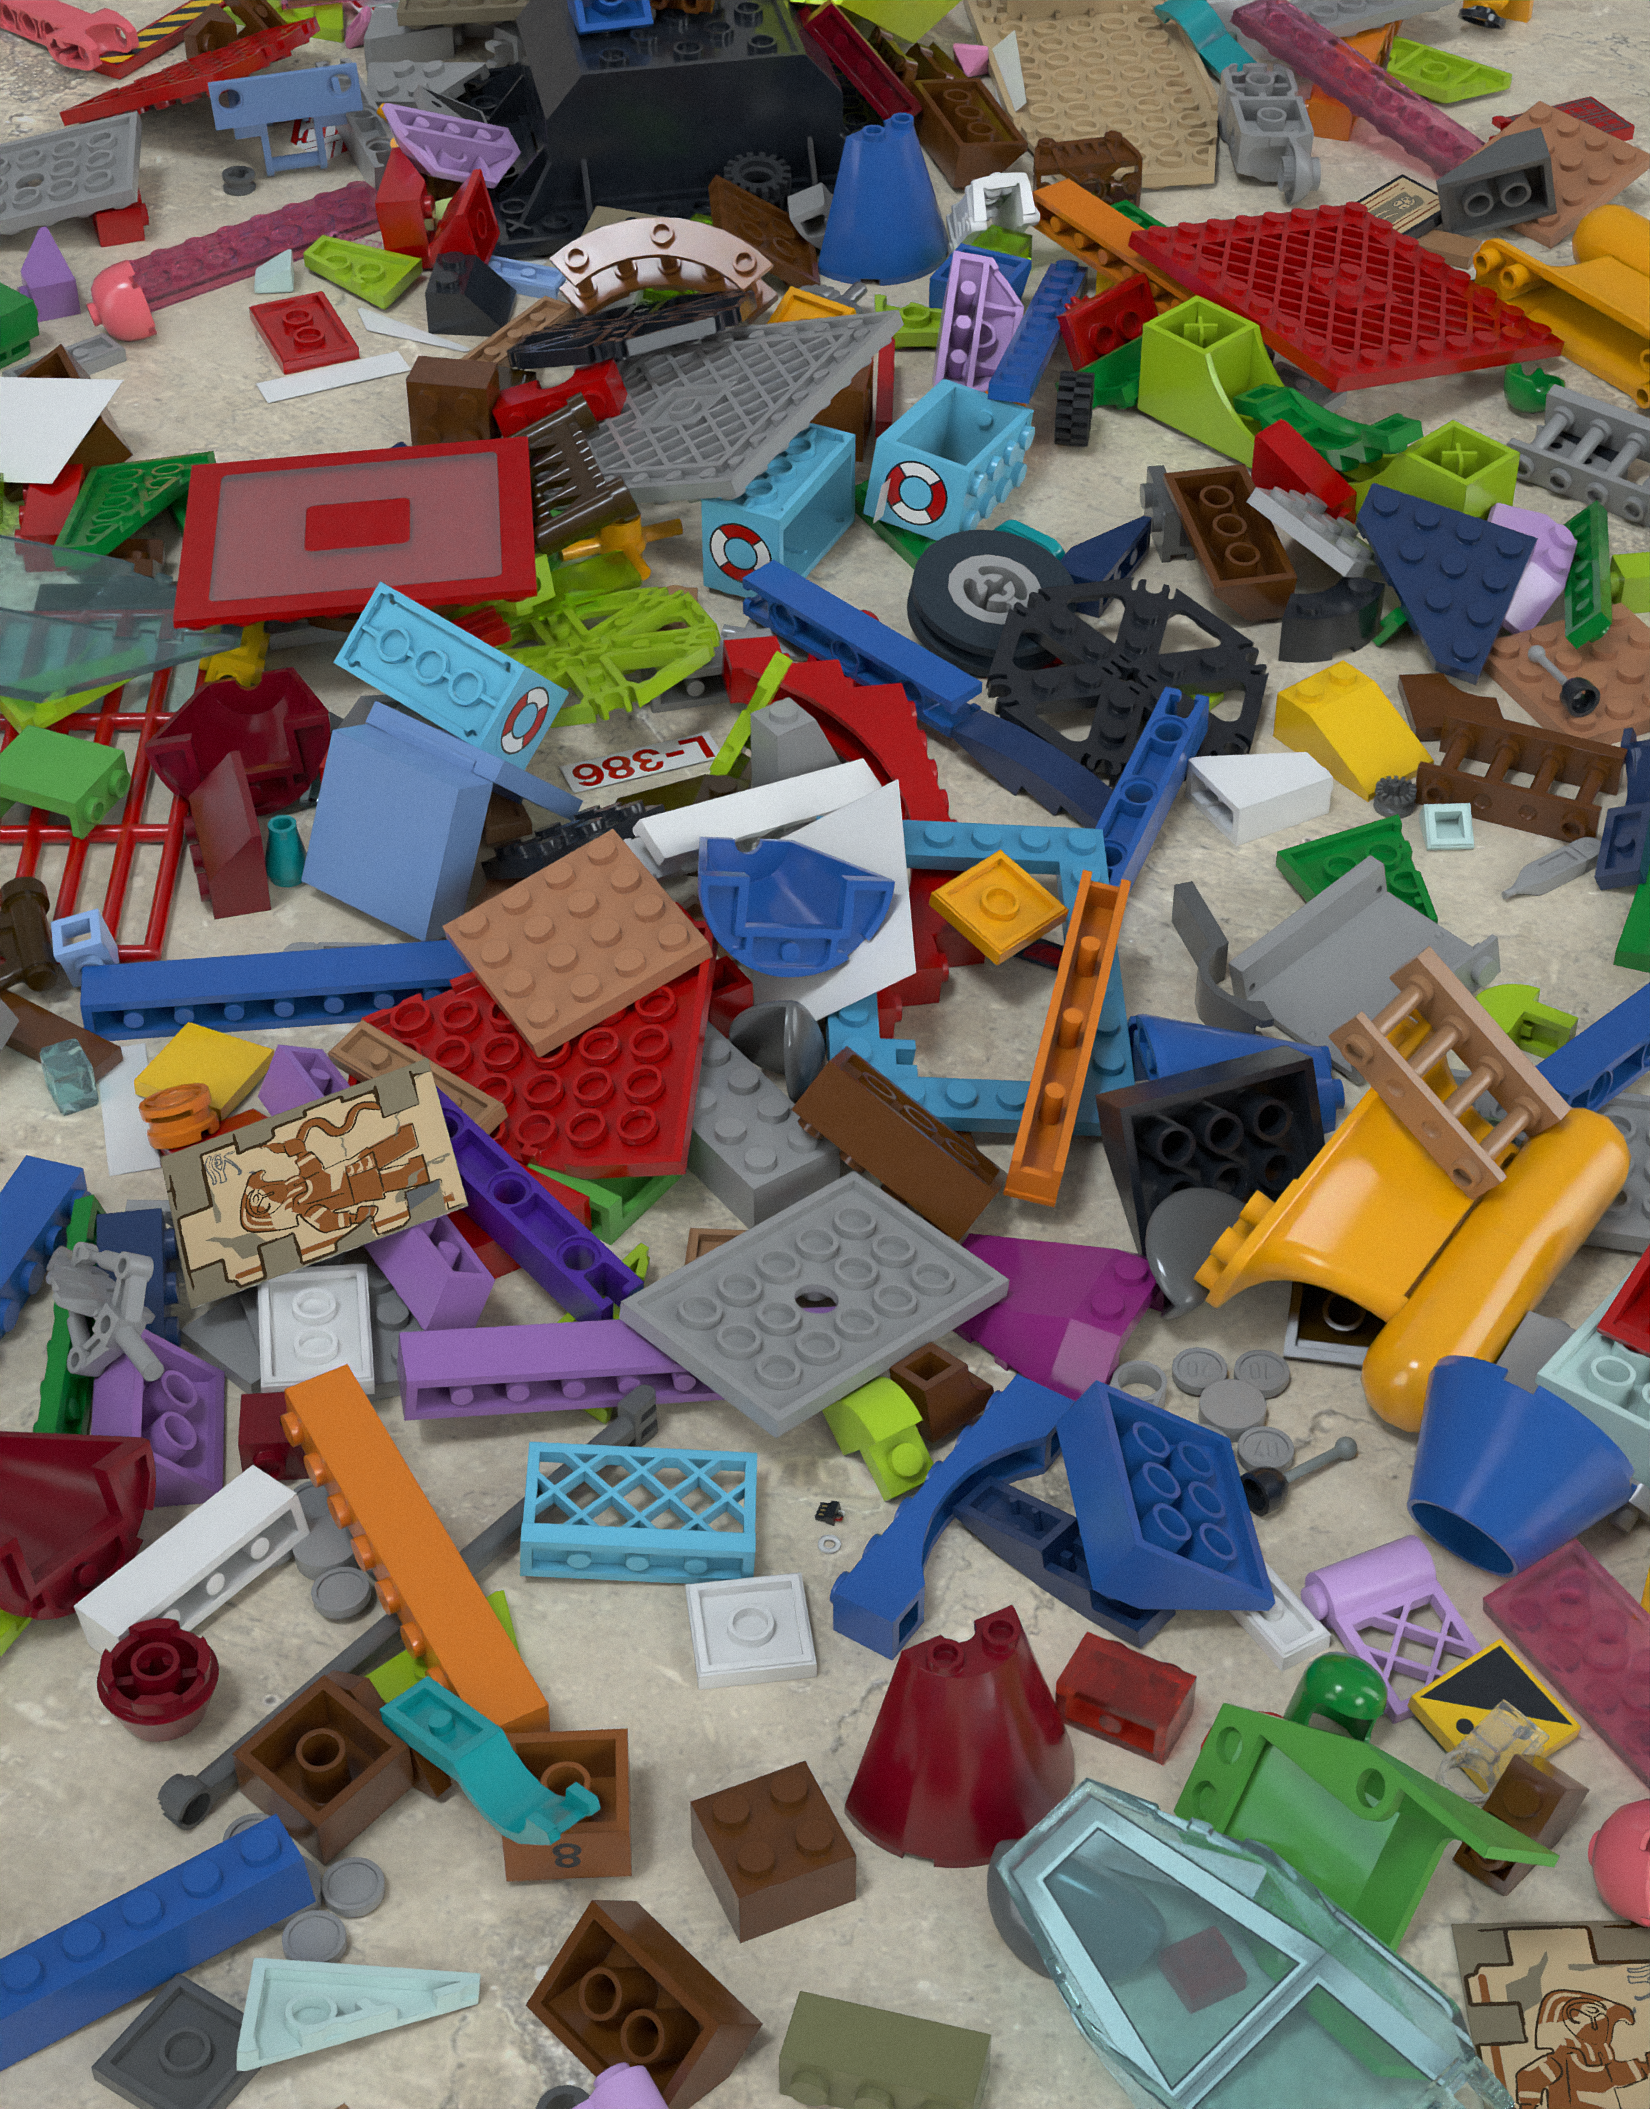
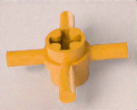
M641 514L625 522L624 518H621L597 531L594 538L578 541L558 553L562 562L600 554L601 562L605 566L619 570L630 569L637 580L643 581L651 574V570L643 559L642 553L645 550L646 543L682 535L683 526L679 518L642 527Z

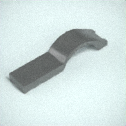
M1193 881L1175 884L1171 922L1198 967L1195 1006L1199 1019L1208 1026L1263 1036L1261 1031H1256V1026L1261 1029L1272 1027L1274 1018L1264 1001L1245 1000L1228 994L1216 985L1225 979L1229 942Z

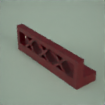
M833 0L825 1L814 12L808 5H805L798 11L803 27L884 120L891 118L896 113L903 112L909 113L914 117L923 110L921 103Z

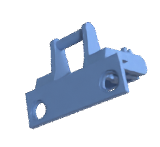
M356 62L208 82L216 131L234 128L235 139L261 136L267 177L275 176L274 172L313 166H320L321 169L328 168L322 127L347 124L346 112L363 110ZM344 74L348 76L351 80L349 89L341 92L338 77H334L335 75ZM225 90H229L227 94L230 108L222 106L219 102V96ZM312 117L318 151L272 157L267 127L273 126L275 122L302 119L303 122L309 121V118Z

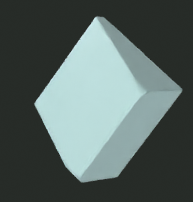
M292 249L282 252L256 268L255 293L293 292L294 265Z
M1470 803L1423 805L1419 813V823L1427 851L1474 849Z

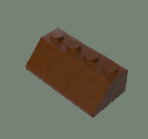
M980 78L912 80L911 93L921 103L923 108L913 117L917 136L953 187L965 190V187L971 185L973 180L990 176L996 172L1003 173L1027 151V141Z
M1245 464L1164 473L1163 482L1213 595L1247 621L1283 617L1290 595L1295 593L1298 577L1272 521L1247 503L1256 487Z
M848 1046L829 1060L791 1109L800 1116L797 1122L808 1134L818 1140H823L826 1137L841 1149L839 1156L848 1166L859 1173H864L866 1170L882 1182L880 1186L882 1191L904 1206L909 1203L924 1215L922 1219L945 1235L950 1236L957 1243L995 1197L1007 1179L1008 1174Z

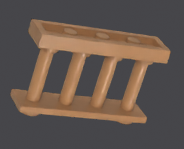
M1428 946L1401 965L1389 977L1401 992L1378 1015L1370 1020L1361 1011L1335 1029L1328 1037L1340 1050L1344 1059L1357 1069L1448 1173L1451 1181L1473 1200L1500 1184L1507 1177L1494 1162V1159L1522 1130L1528 1137L1536 1136L1559 1122L1572 1108L1434 950ZM1416 1008L1437 1033L1406 1062L1385 1037ZM1452 1049L1472 1074L1442 1103L1421 1078ZM1488 1090L1508 1114L1478 1144L1457 1119Z

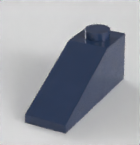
M1141 516L1071 547L1060 562L1069 572L1074 584L1130 578L1149 554L1152 517ZM1101 598L1097 601L1077 603L1076 612L1100 618L1114 598Z

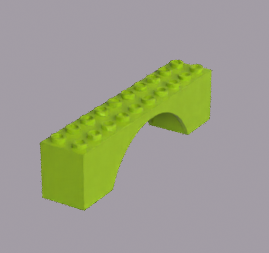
M1196 295L1143 324L1138 409L1151 415L1156 420L1182 431L1185 435L1213 447L1216 451L1242 462L1252 469L1254 438L1257 433L1262 431L1261 422L1254 421L1253 417L1237 414L1234 409L1233 397L1264 383L1278 387L1285 386L1268 356L1259 325ZM1451 420L1411 444L1403 452L1383 454V458L1379 461L1372 463L1359 462L1360 466L1358 468L1338 473L1357 492L1355 506L1357 515L1372 483H1376L1487 521L1491 507L1496 503L1513 506L1520 452L1455 420Z

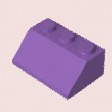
M144 1329L141 1337L164 1366V1372L157 1380L146 1381L125 1353L107 1365L100 1377H94L91 1435L143 1437L149 1439L156 1469L154 1507L205 1503L223 1488L225 1372Z

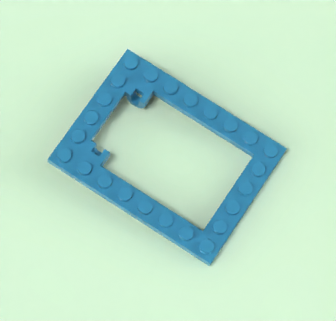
M816 816V820L824 816ZM902 820L907 868L967 871L1001 849L1028 874L1056 875L1059 901L1069 909L1066 921L1062 923L1064 944L1082 871H1092L1091 881L1110 885L1102 829ZM1117 945L1072 1135L1101 1136L1095 1095L1135 1085ZM877 992L825 1017L828 1062L848 1046L953 1131L1018 1133L1031 1081L918 1077L917 1065H913L916 1051L915 1040L880 1038Z

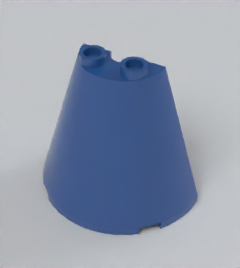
M896 113L891 118L884 120V127L868 125L862 130L846 136L818 261V271L824 277L847 284H854L857 281L861 282V279H879V286L902 284L932 273L943 264L948 256L949 238L914 127V118L909 113Z
M699 837L698 895L705 921L713 936L731 956L758 972L777 977L791 978L815 975L830 970L849 959L847 955L855 950L865 939L869 941L873 937L889 909L894 892V880L797 841L760 839L758 846L754 850L741 852L737 849L735 839Z
M1138 1014L1128 1019L1127 1024L1135 1081H1150L1284 1045L1313 1057L1323 1133L1335 1131L1336 1110L1344 1108L1345 1093L1341 1079H1332V1061L1328 1046H1313L1149 1014Z

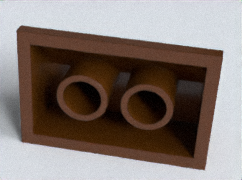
M592 1900L526 2004L534 2015L596 2078L603 2071L618 2063L626 2062L630 2067L644 2066L669 2109H689L731 2075L763 2025L752 2012L637 1901Z

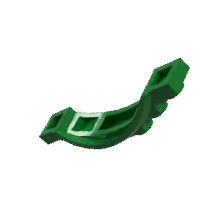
M1264 383L1233 397L1235 412L1253 417L1254 421H1260L1262 430L1280 419L1287 421L1337 472L1352 471L1360 466L1359 462L1372 463L1379 461L1383 458V454L1403 452L1408 448V444L1424 437L1422 424L1419 420L1403 417L1402 414L1395 413L1372 425L1361 424L1330 412L1291 387H1278Z

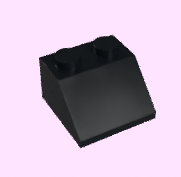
M451 251L445 254L438 253L425 291L428 333L490 337L510 322L517 300V291L477 255H464L458 251Z

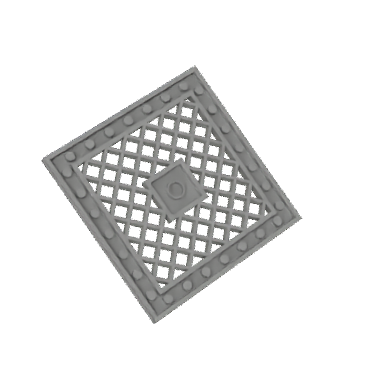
M899 310L725 328L726 330L708 335L705 339L674 344L633 355L632 358L624 361L615 362L628 393L621 414L597 421L600 429L585 436L606 483L621 475L636 504L654 502L655 505H664L676 500H687L689 503H696L704 498L721 497L722 500H732L741 496L746 491L745 487L756 476L764 473L768 468L767 465L778 454L789 447V442L799 432L810 426V421L816 414L827 408L831 404V399L841 389L851 384L853 376L860 369L868 366L872 362L871 358L892 341L891 337L904 325ZM548 453L531 459L530 465L537 464ZM555 470L540 473L535 478L538 483H541ZM563 487L544 492L542 495L545 501L551 499ZM571 504L556 507L554 509L565 511Z

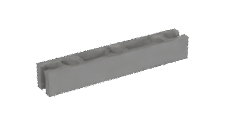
M350 58L340 59V64L352 63ZM327 61L315 62L316 68L330 66ZM358 73L363 110L346 112L347 124L336 125L335 127L376 200L392 150L390 141L393 138V134L388 123L377 115L378 106ZM344 74L334 76L338 77L341 92L349 89L351 80L348 76Z

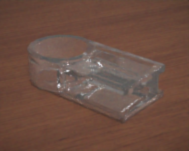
M1503 1699L1452 1751L1445 1755L1435 1776V1782L1482 1809L1514 1754L1540 1755L1545 1749L1543 1745L1550 1736ZM1458 1767L1472 1769L1483 1777L1489 1791L1484 1795L1474 1797L1464 1795L1455 1790L1449 1783L1446 1772Z

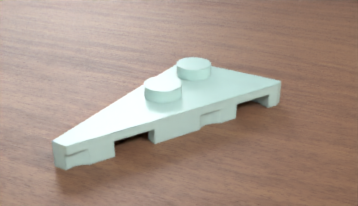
M254 1957L237 2048V2070H252L476 2005L479 2000L481 1973Z

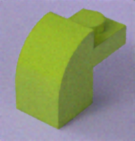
M1502 984L1490 987L1475 997L1518 1048L1546 1059L1575 1038L1579 1018L1539 1003L1540 988L1524 984Z
M886 1377L874 1378L822 1410L843 1456L860 1450L884 1501L893 1499L925 1482L926 1476L934 1463L915 1425L923 1419L908 1395L894 1381Z

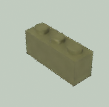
M800 1991L779 2055V2094L791 2096L796 2101L809 2106L825 2104L842 2109H980L990 2072L992 2035Z

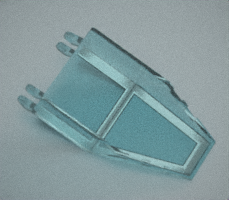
M1086 1777L995 1864L1080 2034L1137 2109H1466L1462 2103L1453 2097L1466 2082L1492 2109H1512L1515 2106L1513 2098L1504 2085L1477 2057L1462 2012L1454 2000L1263 1843L1247 1837L1244 1842L1214 1831L1210 1823L1191 1817L1190 1821L1161 1811L1158 1804Z

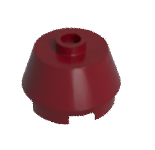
M156 1618L135 1623L128 1627L130 1635L118 1642L111 1652L107 1648L103 1651L97 1676L99 1698L105 1708L137 1738L151 1742H166L178 1739L195 1729L206 1714L219 1677L217 1657L203 1636L200 1638L191 1632L180 1629L178 1620Z

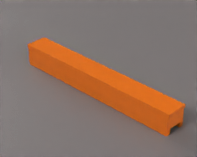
M1087 870L1082 871L1003 1192L1005 1196L1049 1207H1055L1131 881L1121 879L1120 887L1091 881L1092 871Z

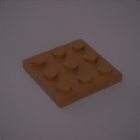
M716 175L708 186L713 227L722 229L742 239L758 250L773 264V268L767 273L780 278L786 286L798 289L806 285L812 286L817 284L820 286L815 246L809 243L796 230L790 220L789 213Z

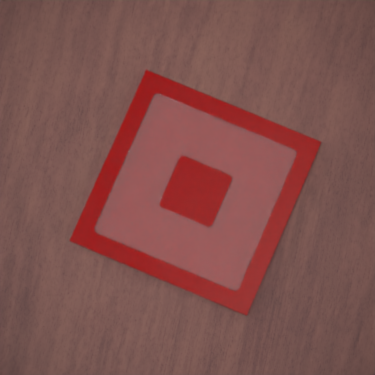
M528 436L192 465L173 615L174 629L187 628L192 631H201L210 628L212 625L223 624L246 627L255 624L257 621L268 620L291 623L303 617L323 616L329 619L341 618L348 613L363 612L380 581L429 610L434 609L438 605L459 604L470 607L479 605L483 601L504 600L515 603L524 601L528 597L538 596Z

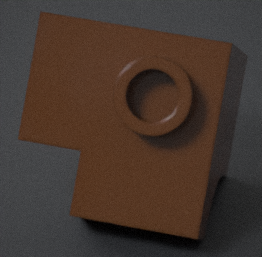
M929 1342L889 1368L890 1379L908 1395L923 1419L915 1424L920 1436L931 1443H935L983 1412L987 1402L994 1393L991 1384L968 1370V1364L933 1342Z

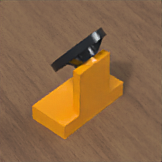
M1463 0V7L1459 10L1458 18L1485 28L1504 29L1506 25L1505 19L1528 23L1532 17L1534 0Z

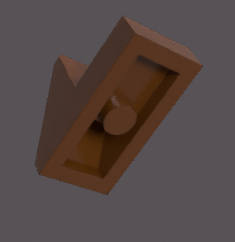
M223 0L230 7L231 11L246 25L238 33V40L268 28L288 24L267 0Z
M211 3L183 33L186 59L207 51L212 52L238 40L235 21L218 4Z

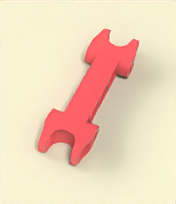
M0 0V28L47 46L49 53L55 61L70 68L90 71L102 64L99 54L112 51L128 53L140 46L134 26L118 12L108 8L100 9L91 14L58 0ZM121 30L123 31L126 39L121 37Z

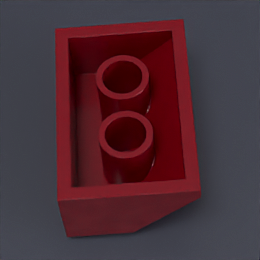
M240 750L232 751L189 796L191 816L183 817L187 844L190 847L194 873L203 872L196 874L201 902L210 901L214 920L271 910L262 836Z

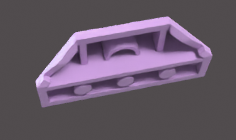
M385 103L382 107L397 146L400 147L416 170L423 174L464 183L474 169H481L486 187L495 188L521 154L509 129L506 127Z
M960 251L953 252L938 333L932 375L933 387L944 378L984 393L988 391L989 382L1023 318V304L1009 282L998 270L999 267L992 257Z
M1496 503L1491 507L1487 521L1538 538L1535 551L1502 625L1513 635L1533 629L1563 591L1578 541L1574 539L1567 527L1557 524L1546 514Z

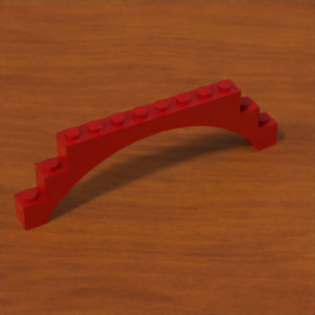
M777 636L723 640L722 678L730 704H749L758 687L757 684L777 651L782 653ZM782 653L783 655L790 658L788 653ZM839 659L791 664L771 704L790 697L816 719L833 750L845 760L851 762L863 758L882 787L899 779L902 820L957 822L956 819L950 820L948 815L949 801L945 789H939L935 759H929L927 756L926 733L923 729L918 730L916 706L913 700L908 701L902 683L853 687L851 677L844 676ZM910 868L909 898L916 973L877 991L879 1035L881 1039H893L895 1023L902 1021V1007L939 1003L941 984L947 982L949 978L948 967L985 964L986 955L929 905L932 892L965 871Z

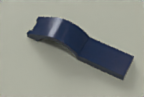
M1633 727L1624 729L1621 741V748L1628 749L1625 761L1627 773L1625 806L1609 808L1607 810L1594 875L1600 890L1644 884L1647 881L1650 865V739L1637 741V735Z

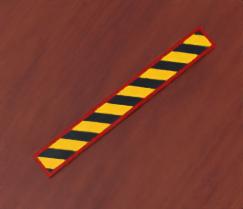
M190 0L139 30L137 36L140 46L128 53L112 51L99 54L102 64L94 68L93 71L120 80L183 42V33L211 3L218 4L222 9L228 5L223 0Z

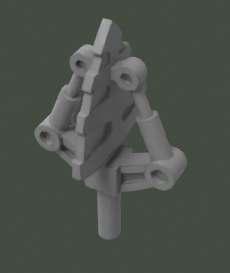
M85 1242L76 1243L73 1251L60 1246L53 1253L46 1267V1270L49 1271L46 1281L47 1284L52 1286L54 1291L52 1298L61 1308L67 1309L69 1313V1318L66 1321L73 1346L67 1357V1368L70 1373L96 1378L100 1377L107 1365L125 1353L146 1381H155L162 1376L164 1366L141 1337L146 1324H152L155 1318L152 1311L144 1306L146 1285L154 1269L151 1257L125 1251L121 1253L109 1250L99 1252L97 1245ZM95 1263H98V1265L100 1266V1268L95 1267V1266H93V1265H94ZM102 1269L114 1272L117 1278L116 1282L109 1278V1274ZM84 1315L93 1317L96 1320L92 1328L94 1332L92 1337L90 1336Z

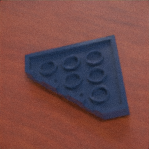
M1372 483L1357 515L1356 527L1362 538H1366L1375 554L1374 560L1388 586H1392L1401 602L1400 608L1415 636L1419 635L1427 650V658L1434 671L1477 685L1535 551L1538 538Z

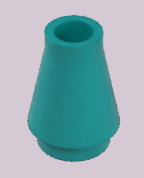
M289 815L275 816L268 822L269 833L265 855L266 873L273 884L279 887H294L303 883L301 880L307 851L298 832L295 818Z

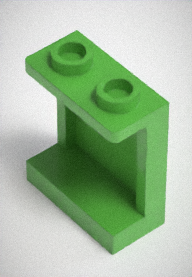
M28 725L0 753V818L16 802L68 816L73 836L84 839L103 820L104 816L120 798L127 794L130 788L131 776L127 770L125 751Z
M527 1165L589 1196L592 1222L591 1232L599 1240L609 1245H612L683 1176L663 1175L580 1179L536 1165Z

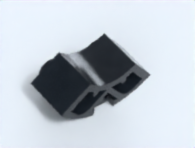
M1342 576L1335 586L1325 591L1311 594L1291 593L1282 618L1278 661L1293 663L1324 662L1332 660L1334 652L1348 648L1354 652L1362 649L1376 636L1380 628L1379 623L1382 616L1386 583L1374 582L1364 577L1350 578Z

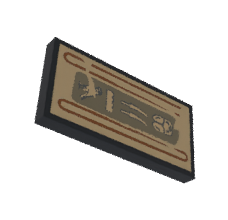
M1403 174L1356 201L1365 205L1368 208V212L1375 217L1391 222L1393 229L1415 239L1420 238L1442 224L1438 193Z

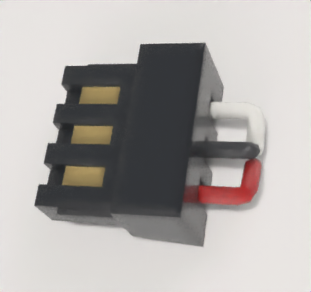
M831 1501V1503L821 1502L814 1517L817 1521H823L834 1526L835 1521H842L845 1511L841 1510L840 1502Z

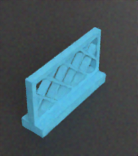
M529 1442L520 1541V1576L683 1584L753 1577L756 1553L757 1453ZM540 1462L565 1463L573 1473L554 1485L539 1472ZM606 1465L622 1466L631 1475L612 1488L596 1472ZM663 1468H678L688 1478L669 1491L653 1475ZM719 1471L745 1472L744 1482L728 1494L710 1478ZM585 1481L601 1497L581 1510L566 1494ZM642 1484L658 1500L642 1512H638L623 1497ZM697 1487H700L715 1501L713 1505L699 1515L695 1514L681 1501L682 1498ZM539 1489L543 1494L537 1498V1491ZM743 1498H744V1508L738 1503V1502L741 1501ZM553 1503L570 1517L563 1524L535 1523L536 1515ZM612 1506L628 1522L621 1527L599 1526L592 1519ZM667 1509H670L686 1525L679 1530L658 1529L651 1521ZM727 1511L743 1525V1533L715 1531L708 1524Z

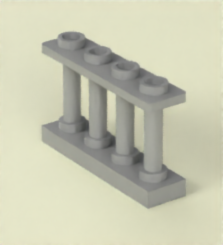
M1554 384L1546 395L1545 426L1530 444L1515 438H1511L1506 446L1520 452L1517 478L1589 505L1598 500L1607 512L1650 527V476L1642 486L1621 478L1635 459L1650 463V418ZM1561 431L1582 438L1567 458L1547 451V448ZM1598 445L1619 452L1605 471L1583 464Z

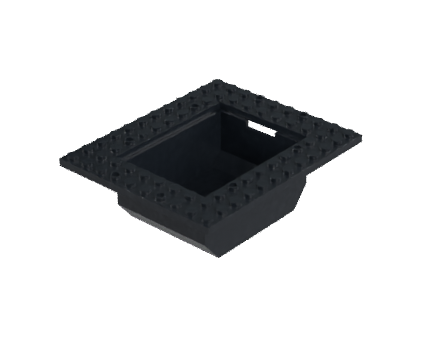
M530 0L516 18L518 62L508 67L488 68L490 75L487 79L483 81L470 79L463 84L466 92L454 99L482 111L488 124L508 128L521 152L495 188L487 187L500 230V235L492 255L509 259L523 256L547 257L557 253L564 246L581 237L596 206L668 218L687 219L713 226L708 186L716 175L724 178V168L730 159L735 161V156L739 154L746 158V152H753L754 156H759V152H766V157L768 158L771 154L778 156V161L784 159L786 166L791 168V195L819 183H823L827 190L834 194L846 136L856 133L868 125L884 127V119L803 27L798 12L802 7L789 0H715L712 13L699 12L698 14L685 13L684 10L673 8L651 9L653 26L579 35L569 13L567 0ZM530 132H534L539 149L537 153ZM784 205L783 211L789 213V206Z

